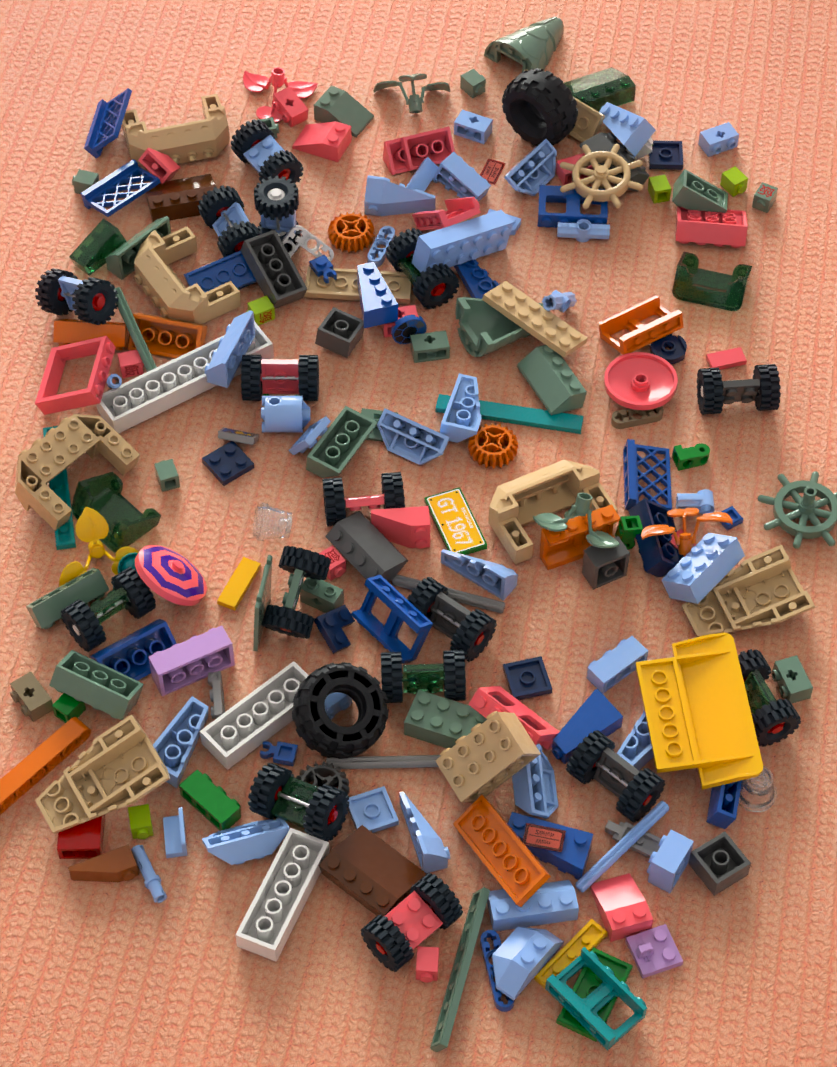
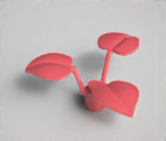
M280 67L272 69L270 78L247 71L243 75L244 86L251 92L267 90L272 83L274 87L273 94L277 93V88L285 84L286 88L290 86L299 98L310 97L318 84L302 81L287 83L285 70ZM262 106L256 111L258 119L273 117L275 123L283 120L280 113L275 111L273 106Z

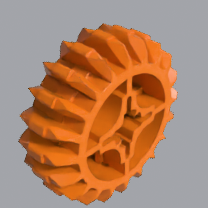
M354 211L352 214L346 212L345 215L340 213L339 217H334L328 228L329 241H331L336 249L341 248L342 252L345 250L348 253L350 251H355L356 253L357 250L363 251L364 247L368 248L369 244H372L375 236L371 219H368L366 215L362 216L361 212L359 214H355Z
M492 422L491 426H488L485 423L483 427L479 426L476 435L469 437V454L473 457L474 462L478 461L479 466L485 464L486 468L492 466L493 469L495 466L502 468L503 464L508 466L509 461H513L518 451V441L513 430H508L507 426L501 427V424L495 426Z

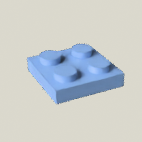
M325 416L309 426L288 451L294 456L299 452L302 454L308 448H312L317 443L316 438L318 436L321 437L327 431V425L331 421Z
M385 786L349 797V806L347 808L356 829L363 825L372 833L399 825L398 817Z

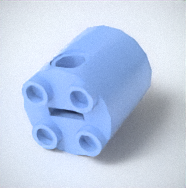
M262 396L261 418L265 421L262 422V433L303 432L304 427L311 418L310 407L303 401V396Z

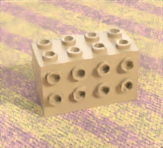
M492 712L486 717L487 720L484 723L475 725L471 729L470 734L455 741L456 745L443 750L440 753V757L435 760L460 802H475L481 794L486 797L541 754L515 713Z

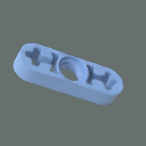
M384 226L380 229L367 254L368 263L374 262L377 267L383 264L386 258V248L390 246V241H394L395 229L393 227ZM382 244V245H385L386 247H385V248H378L377 246Z

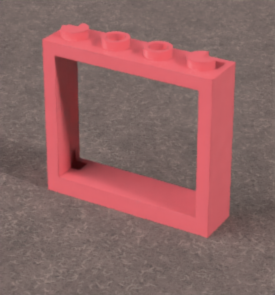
M103 336L51 348L35 401L36 406L44 415L95 405L101 402L116 348L109 338ZM97 354L87 389L56 395L66 361Z

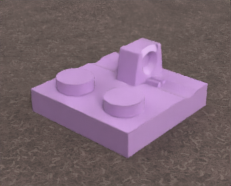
M666 924L626 937L625 942L642 979L683 965L681 955Z

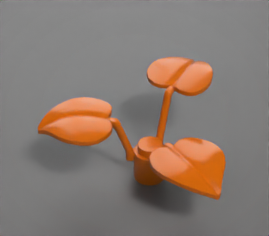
M673 509L667 511V516L682 517L683 533L679 534V538L675 528L668 525H649L642 530L641 537L643 540L649 536L672 533L675 538V544L678 545L679 554L687 555L694 547V544H696L700 522L716 521L733 525V521L729 514L724 512L705 513L703 516L697 517L692 537L691 533H687L686 516L698 515L699 509Z

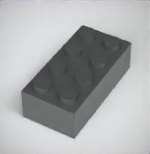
M276 230L244 240L240 251L264 296L267 295L275 309L304 297L307 287Z

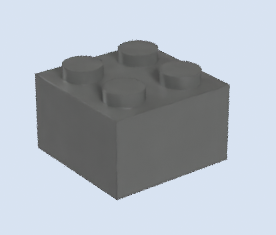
M333 307L317 330L315 344L348 358L363 336V320Z
M619 536L614 537L620 543L617 547L598 548L592 545L584 550L582 574L593 590L627 576L630 552Z
M726 832L721 833L691 851L689 859L691 868L714 896L746 877L751 866V862Z

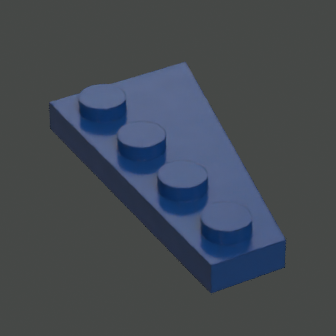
M475 259L455 265L454 268L471 298L482 299L483 294L500 285L496 280L493 281L488 276L489 273L485 269H481L478 266L479 263Z

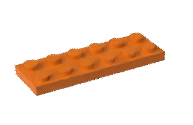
M481 794L453 823L455 828L519 907H522L551 877L484 795Z

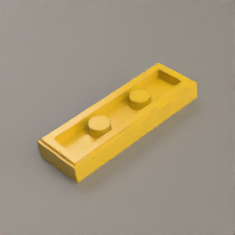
M243 557L219 596L217 604L235 611L260 570L261 563Z

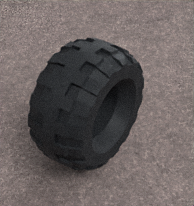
M538 68L535 70H525L507 85L502 97L503 113H505L508 123H510L513 130L522 139L531 142L535 146H538L545 139L552 146L562 141L575 127L578 108H576L577 103L569 87H566L559 77L554 76L553 73L545 72L543 69Z
M330 663L316 669L301 683L294 696L292 719L295 722L296 732L299 737L304 739L307 743L306 746L312 751L315 750L321 756L327 758L346 759L365 752L382 735L388 719L389 709H387L386 704L388 700L385 692L379 686L380 682L376 677H371L366 669L360 666L355 667L351 663ZM340 692L353 699L358 708V720L354 725L342 727L329 719L324 706L325 699L329 694Z

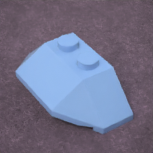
M547 139L543 140L517 163L504 178L515 191L531 196L536 195L539 192V185H546L555 176L556 149Z
M384 408L377 424L387 450L418 465H423L443 455L450 440V437Z
M537 744L536 747L541 754L512 776L515 805L528 814L547 819L558 808L555 775L548 758L542 752L541 745Z
M283 817L276 820H260L217 831L208 837L202 838V842L209 853L230 865L243 864L248 860L262 859L267 855H271L287 835L289 826Z
M517 927L492 955L496 989L514 1001L558 951L564 941L546 929Z

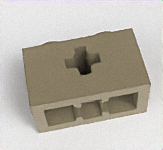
M32 672L10 683L12 689L10 695L15 703L19 702L21 704L20 708L25 717L29 716L34 722L53 711L51 697Z

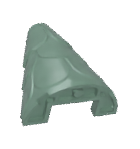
M557 17L548 18L501 37L486 47L484 56L497 63L501 60L502 53L522 64V72L524 70H535L536 68L545 70L564 32L563 21Z
M460 297L456 300L455 315L456 319H459L460 328H457L464 348L474 357H481L492 353L508 344H512L520 338H526L531 335L480 298Z

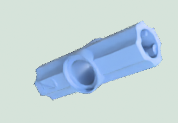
M581 219L577 223L558 222L557 237L576 238L577 241L582 243L590 239H609L610 225L591 224L586 219Z
M554 290L549 296H544L542 303L543 308L547 311L559 310L563 313L569 307L574 306L577 300L572 292L560 293Z

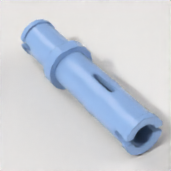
M111 374L107 378V386L113 389L120 387L122 384L121 377L117 374Z
M143 845L134 846L131 852L145 880L144 885L150 890L154 902L161 903L167 898L161 886V878L159 875H156Z

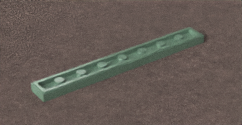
M485 887L472 895L430 1047L435 1052L448 1047L490 890Z

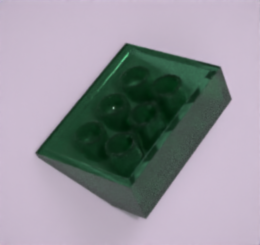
M612 67L564 83L566 87H569L574 98L598 112L606 102L619 106L635 100L636 85L628 75Z

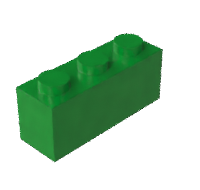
M196 770L179 784L180 795L220 831L230 828L241 818L240 804L235 799L231 800L222 787L215 786L207 774H202L199 770Z

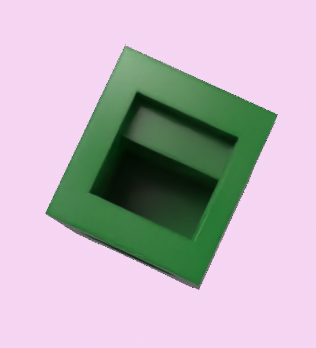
M703 443L684 449L681 445L674 446L672 458L677 470L680 471L705 465L708 462L710 448Z
M639 515L620 517L615 536H619L627 550L635 546L636 534L642 533L643 527Z

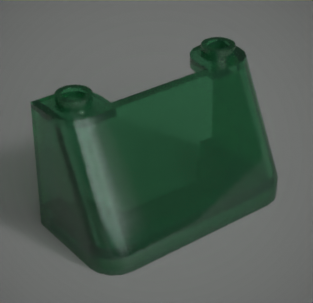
M683 252L676 269L672 289L673 296L682 301L719 309L739 310L744 300L752 266L739 264L734 268L732 275L698 268V257L693 253Z
M109 472L79 481L71 509L77 519L80 518L85 507L92 508L100 513L107 521L109 527L108 535L100 540L111 551L117 552L118 549L130 546L156 527L161 515L153 508L146 509L142 514L121 495L122 480L114 472Z

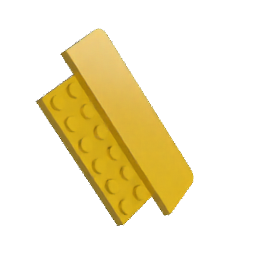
M709 634L673 643L672 651L674 657L636 662V671L657 773L697 768L702 790L754 778L761 774L763 762L735 641L730 634Z

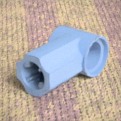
M703 489L697 493H677L676 509L698 508L700 514L712 513L715 510L713 492Z

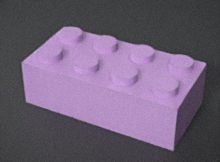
M223 626L212 628L208 632L193 636L187 641L174 644L170 648L158 651L148 657L152 679L161 696L208 677L209 672L222 671L235 665L233 645Z

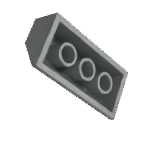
M600 132L579 145L581 148L584 144L588 145L591 152H610L614 144H619L620 149L617 153L619 156L625 159L627 163L636 160L635 156L626 151V147L623 144L617 142L616 136L612 133ZM611 164L609 170L616 168V166ZM643 165L630 170L631 181L642 185L650 176L645 171L646 168ZM622 173L614 175L615 177L623 179ZM628 188V190H633L637 192L639 191L632 188Z
M360 511L338 521L325 536L365 579L381 575L390 583L408 562L399 550Z

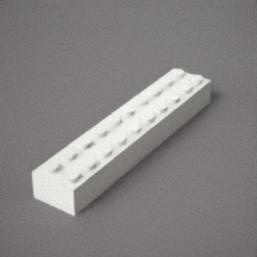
M254 321L255 337L245 355H261L262 360L273 359V343ZM225 335L123 383L116 389L103 393L101 402L96 404L97 411L119 434L217 386L207 382L205 367L207 364H210L213 352L217 351L219 341ZM241 364L238 370L236 371L234 377L241 374Z

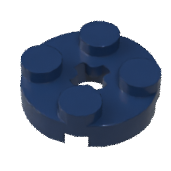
M671 333L651 343L650 353L662 357L670 364H675L684 360L687 345L681 336L678 335L676 337Z

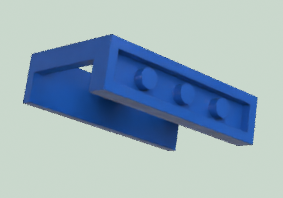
M539 185L538 227L557 228L558 222L577 223L581 219H586L591 224H607L608 201L591 202V204L601 205V213L599 215L581 214L580 204H583L586 198L579 195L575 189L563 193L560 191L561 186ZM546 202L566 203V212L548 213L546 212Z
M381 575L367 578L364 585L369 589L360 610L353 611L351 616L375 637L384 648L390 652H401L402 664L416 660L433 623ZM377 597L391 609L385 625L371 612ZM403 621L418 634L411 650L397 636Z

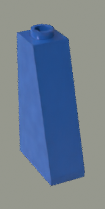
M598 689L594 690L553 739L552 753L554 757L558 760L560 759L564 764L568 763L569 758L573 755V751L578 748V744L582 743L585 737H588L589 733L598 730L607 737L622 727L623 716Z

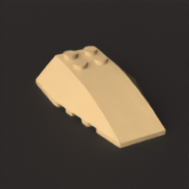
M782 545L743 561L737 569L729 571L698 604L686 602L682 605L697 637L777 624L815 608L807 590L803 591L791 569L790 559Z
M132 714L98 736L92 742L93 745L86 752L83 751L78 756L79 759L71 767L68 766L63 771L64 774L59 780H54L35 800L54 834L133 804L170 779L168 770L159 754Z

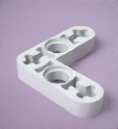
M300 225L293 226L282 240L283 245L285 243L292 245V250L288 252L290 258L299 246H302L317 258L323 255L320 251L317 254L315 253L319 247L325 252L329 250L330 256L327 257L329 261L334 257V252L328 245ZM301 230L302 236L295 238V242H297L295 245L288 238L291 237L293 239L295 237L294 231ZM310 239H314L317 242L316 247L313 249L307 247V242Z

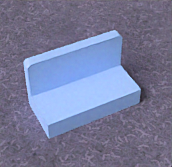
M182 807L178 808L179 815L163 817L166 858L188 856Z

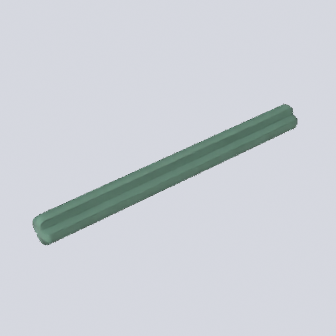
M114 288L113 290H117L118 293L115 295V297H118L116 305H118V309L146 371H151L157 368L121 288Z

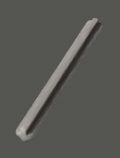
M398 574L392 580L393 585L410 590L416 589L419 582L422 583L421 580ZM452 588L447 590V596L456 602L498 613H503L505 609V603Z
M440 755L359 756L346 759L330 757L326 759V766L333 763L334 768L340 767V769L439 767L435 760Z

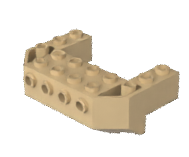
M218 94L201 97L204 120L147 130L145 121H139L136 109L126 111L121 127L131 160L134 159L138 164L142 165L138 159L147 148L168 155L177 164L217 157L230 142L224 106H221Z
M188 226L162 238L156 230L152 231L140 245L135 258L134 267L136 275H134V279L138 285L142 286L145 295L150 296L153 305L160 309L163 318L204 324L240 307V291L232 281L205 293L197 283L187 288L184 286L169 264L197 252L196 236Z
M73 414L69 418L65 417L57 428H51L43 439H37L30 449H25L18 455L15 494L26 511L33 508L55 531L69 520L72 509L47 486L49 481L85 453L92 459L101 453L123 476L137 465L140 454L101 416Z
M562 460L497 486L489 506L488 523L515 565L532 558L533 543L522 526L534 522L533 516L542 513L554 514L575 505L578 493H587L593 497L590 506L592 511L612 504L618 513L617 507L599 483V470L580 463Z

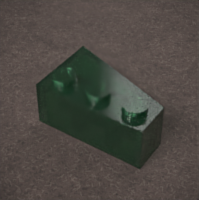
M103 218L69 258L75 266L90 276L106 264L105 257L127 241L117 227Z

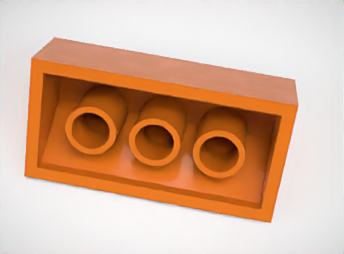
M140 313L133 314L151 354L178 358L205 344L207 325ZM130 335L128 350H136Z
M62 318L54 320L53 342L59 343L58 346L103 336L109 338L116 347L115 350H123V347H127L129 344L130 333L125 323L106 322L105 324L96 325L78 319Z

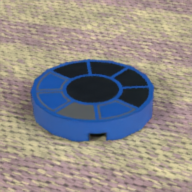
M404 316L395 322L394 328L392 326L391 335L394 341L399 344H410V335L425 333L427 325L420 316Z

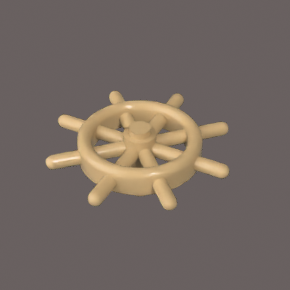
M584 144L582 150L585 155L575 165L567 162L560 163L561 168L572 171V183L561 186L560 191L564 193L575 189L579 195L586 198L582 205L584 209H588L592 201H612L615 208H620L621 203L618 197L623 195L628 188L639 191L643 190L642 184L631 181L630 171L642 166L643 162L637 160L627 163L625 159L617 154L620 149L619 144H614L610 152H591L588 145ZM611 164L616 166V168L609 170ZM591 165L594 170L588 169L586 167ZM622 173L623 179L615 177L614 175ZM580 174L590 176L581 180L579 178ZM594 182L592 188L585 186ZM609 182L618 185L612 188Z

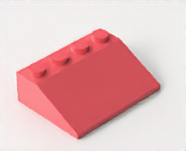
M677 206L675 239L679 243L688 244L689 242H696L698 245L709 243L718 247L731 245L733 248L745 246L748 228L746 211L727 209L726 213L688 210Z

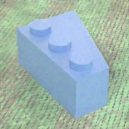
M452 152L440 163L432 180L435 183L440 182L445 185V189L448 191L450 189L454 190L460 198L475 197L477 201H480L491 187L486 179L482 178L474 168L470 167L455 152Z

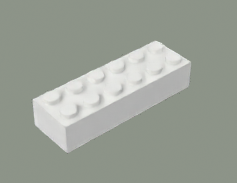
M293 661L200 730L202 745L227 770L230 769L264 741H267L293 721L294 696L301 683L309 675Z
M293 828L289 829L235 935L237 947L277 962L321 873L319 864L330 853L329 842Z

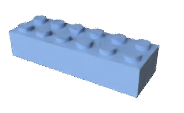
M498 210L420 235L417 240L412 264L420 272L427 271L426 268L429 266L433 268L434 264L438 266L439 263L452 267L497 251H502L506 249L514 222L502 210Z

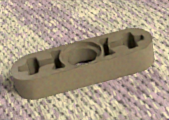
M661 406L651 410H634L629 408L618 410L612 414L611 424L616 429H624L658 422L663 417L664 409ZM640 414L642 418L636 419L632 415Z

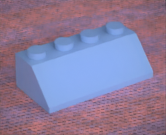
M248 311L235 317L231 325L227 326L224 338L220 339L217 351L213 352L210 364H207L205 367L208 383L225 388L229 387L241 364L242 355L246 354L255 337L253 311Z
M570 880L544 883L522 907L516 905L504 889L490 891L487 900L493 931L578 919L579 906L575 888Z

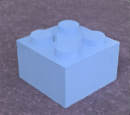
M672 829L667 836L663 835L658 845L660 847L658 852L654 851L648 861L650 863L647 869V873H649L648 882L671 893L689 863L694 841Z

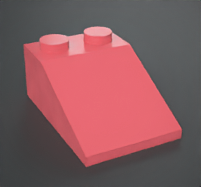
M336 121L306 124L293 144L292 149L339 162L352 141L351 126Z
M428 506L371 510V523L390 542L408 548L423 549L430 547V516Z
M630 873L595 882L590 886L610 942L652 929L653 917L648 904Z

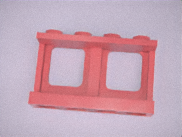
M475 197L446 199L444 201L448 209L447 211H423L414 213L412 216L417 229L420 231L442 229L479 214V202Z
M500 686L478 688L468 704L485 718L495 711L515 713L534 744L537 745L539 743L547 750H551L553 739L559 733L557 729Z

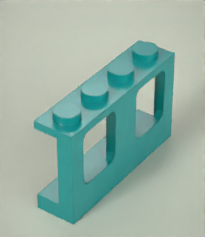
M585 947L581 949L580 956L556 977L552 974L546 979L545 989L607 1051L645 1018L647 1011L645 1002L640 997L634 996L630 992L628 985L623 981L620 982L615 977L614 972L608 966H604L593 951L589 952ZM586 966L603 983L586 998L582 999L566 982ZM614 997H619L633 1010L634 1014L614 1030L598 1016L597 1012Z

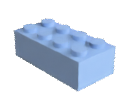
M714 533L704 535L703 539L662 579L669 598L698 604L745 556L737 537Z

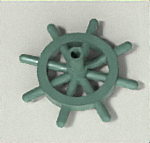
M817 471L812 473L810 481L803 480L791 483L784 474H779L777 478L783 487L779 490L776 497L758 496L759 502L774 505L773 513L775 519L764 524L765 530H771L780 526L784 531L795 536L793 542L795 549L800 548L802 538L813 539L821 536L829 546L835 545L836 542L829 532L837 523V492L833 494L827 487L817 483L819 478ZM791 496L796 503L785 501V499ZM815 496H817V497H819V498H821V499L818 500V501H816V500H815ZM828 505L830 512L818 508ZM783 508L794 511L785 515ZM816 516L826 518L827 520L821 523ZM796 518L800 519L798 524L791 520ZM810 520L814 526H806L807 521Z

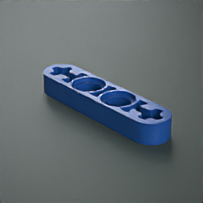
M487 930L480 937V946L496 1008L499 1011L507 1012L513 1008L514 1001L506 995L505 998L508 1000V1004H504L501 1001L502 994L496 989L493 981L495 978L493 965L488 961L501 946V940L496 931ZM487 938H491L493 941V950H490Z

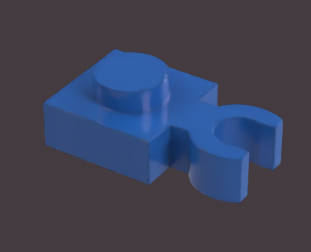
M325 255L309 261L311 269L318 277L323 275L325 283H329L328 277H333L334 280H337V273L333 270L332 263Z
M268 741L262 743L263 748L269 750L266 752L260 751L261 758L269 759L273 757V763L288 766L294 765L298 745L280 741L277 742V746H273Z

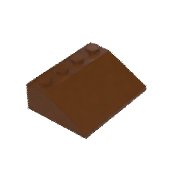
M211 174L167 181L147 191L146 197L152 222L166 216L169 217V220L199 216V200H203L202 196L207 195V191H213V188L216 187Z
M363 825L333 848L319 864L321 873L376 916L382 915L383 917L411 894L410 888L427 874Z

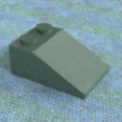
M332 85L314 104V120L321 123L336 121L350 125L351 134L356 138L374 118V115L350 94Z
M684 169L673 185L672 201L678 207L688 210L726 213L728 193Z

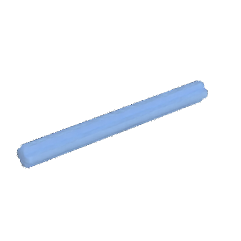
M660 801L576 882V888L582 893L585 892L669 811L668 804Z

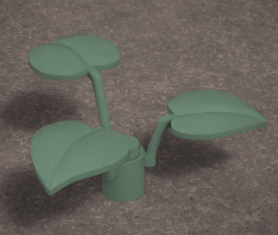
M417 73L400 76L399 81L401 82H379L375 85L373 91L375 93L384 88L399 86L405 97L406 105H409V113H420L423 111L422 103H424L425 91L445 90L450 92V86L446 82L427 84V86L421 88V97H419L418 94H415L414 80L426 79L427 75ZM411 81L412 95L409 96L410 99L407 97L402 82Z
M578 493L575 505H572L571 509L565 512L564 519L553 513H542L533 516L534 521L544 529L559 532L567 529L568 526L565 523L569 519L577 516H586L587 514L589 534L586 536L587 542L598 548H614L620 545L608 533L603 531L594 532L592 530V509H590L593 497L590 494Z

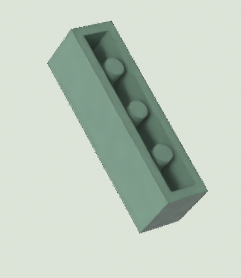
M92 568L30 603L26 608L36 627L48 629L55 624V621L60 618L63 619L61 617V610L79 599L85 602L87 606L89 601L104 597L105 592L109 591V588L100 570Z

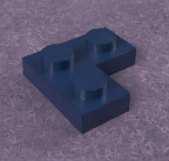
M346 605L315 618L314 623L333 654L351 645L342 628L355 622Z

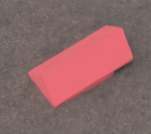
M450 127L385 141L383 161L390 173L395 175L416 170L427 157L435 164H440L452 152H455Z

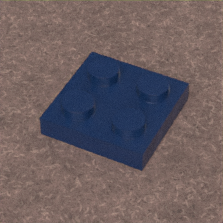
M653 140L652 152L648 154L649 169L683 170L682 141Z
M234 441L228 442L202 458V463L223 486L254 469V463Z
M541 656L503 664V671L510 693L517 700L552 693V686Z

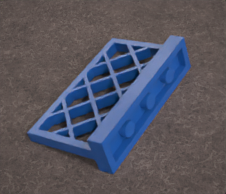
M129 88L109 102L103 99L98 102L84 149L95 158L101 156L104 146L118 138L132 93Z
M132 159L83 191L81 196L87 209L94 208L109 217L161 182L158 177L139 167L138 162ZM128 190V192L119 193L120 191Z
M627 439L623 449L625 510H629L639 503V496L642 494L648 500L660 504L657 499L662 497L667 505H660L672 510L669 449L635 444V440ZM637 451L644 452L647 456L642 459L637 454ZM655 454H664V459L660 461ZM652 459L656 465L651 467L646 461ZM642 464L648 471L642 473L638 466ZM660 467L665 471V474L661 476L655 470ZM651 473L657 479L652 482L646 476ZM642 479L648 486L643 488L638 482ZM661 482L666 489L662 491L656 484ZM652 488L657 495L652 497L647 491Z

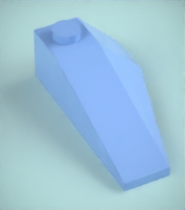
M367 176L364 201L365 214L389 216L435 210L436 196L418 189L411 190L405 188V185L402 183L399 185L394 184L385 177Z
M460 373L458 375L440 428V433L450 437L449 441L461 442L476 435L482 418L480 414L477 377Z
M445 549L441 551L442 564L503 601L517 586L518 574L510 568Z
M399 792L400 806L421 869L426 873L448 868V859H450L448 847H444L441 838L404 792Z

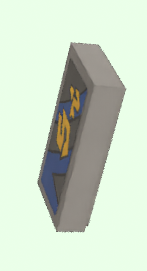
M223 427L218 431V438L254 445L258 441L259 434Z

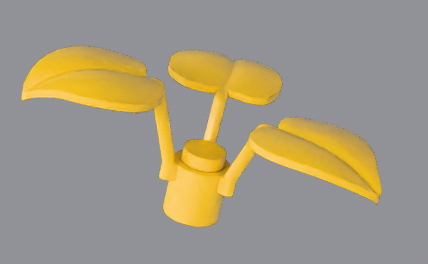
M85 507L76 523L75 532L80 540L89 542L88 550L90 554L84 568L78 561L71 562L65 566L59 578V587L85 573L90 565L91 558L98 559L106 555L111 561H114L111 570L117 575L118 564L122 557L129 553L139 552L133 547L125 546L117 550L115 558L112 557L104 549L103 543L98 540L104 539L108 535L109 527L107 521L94 509Z

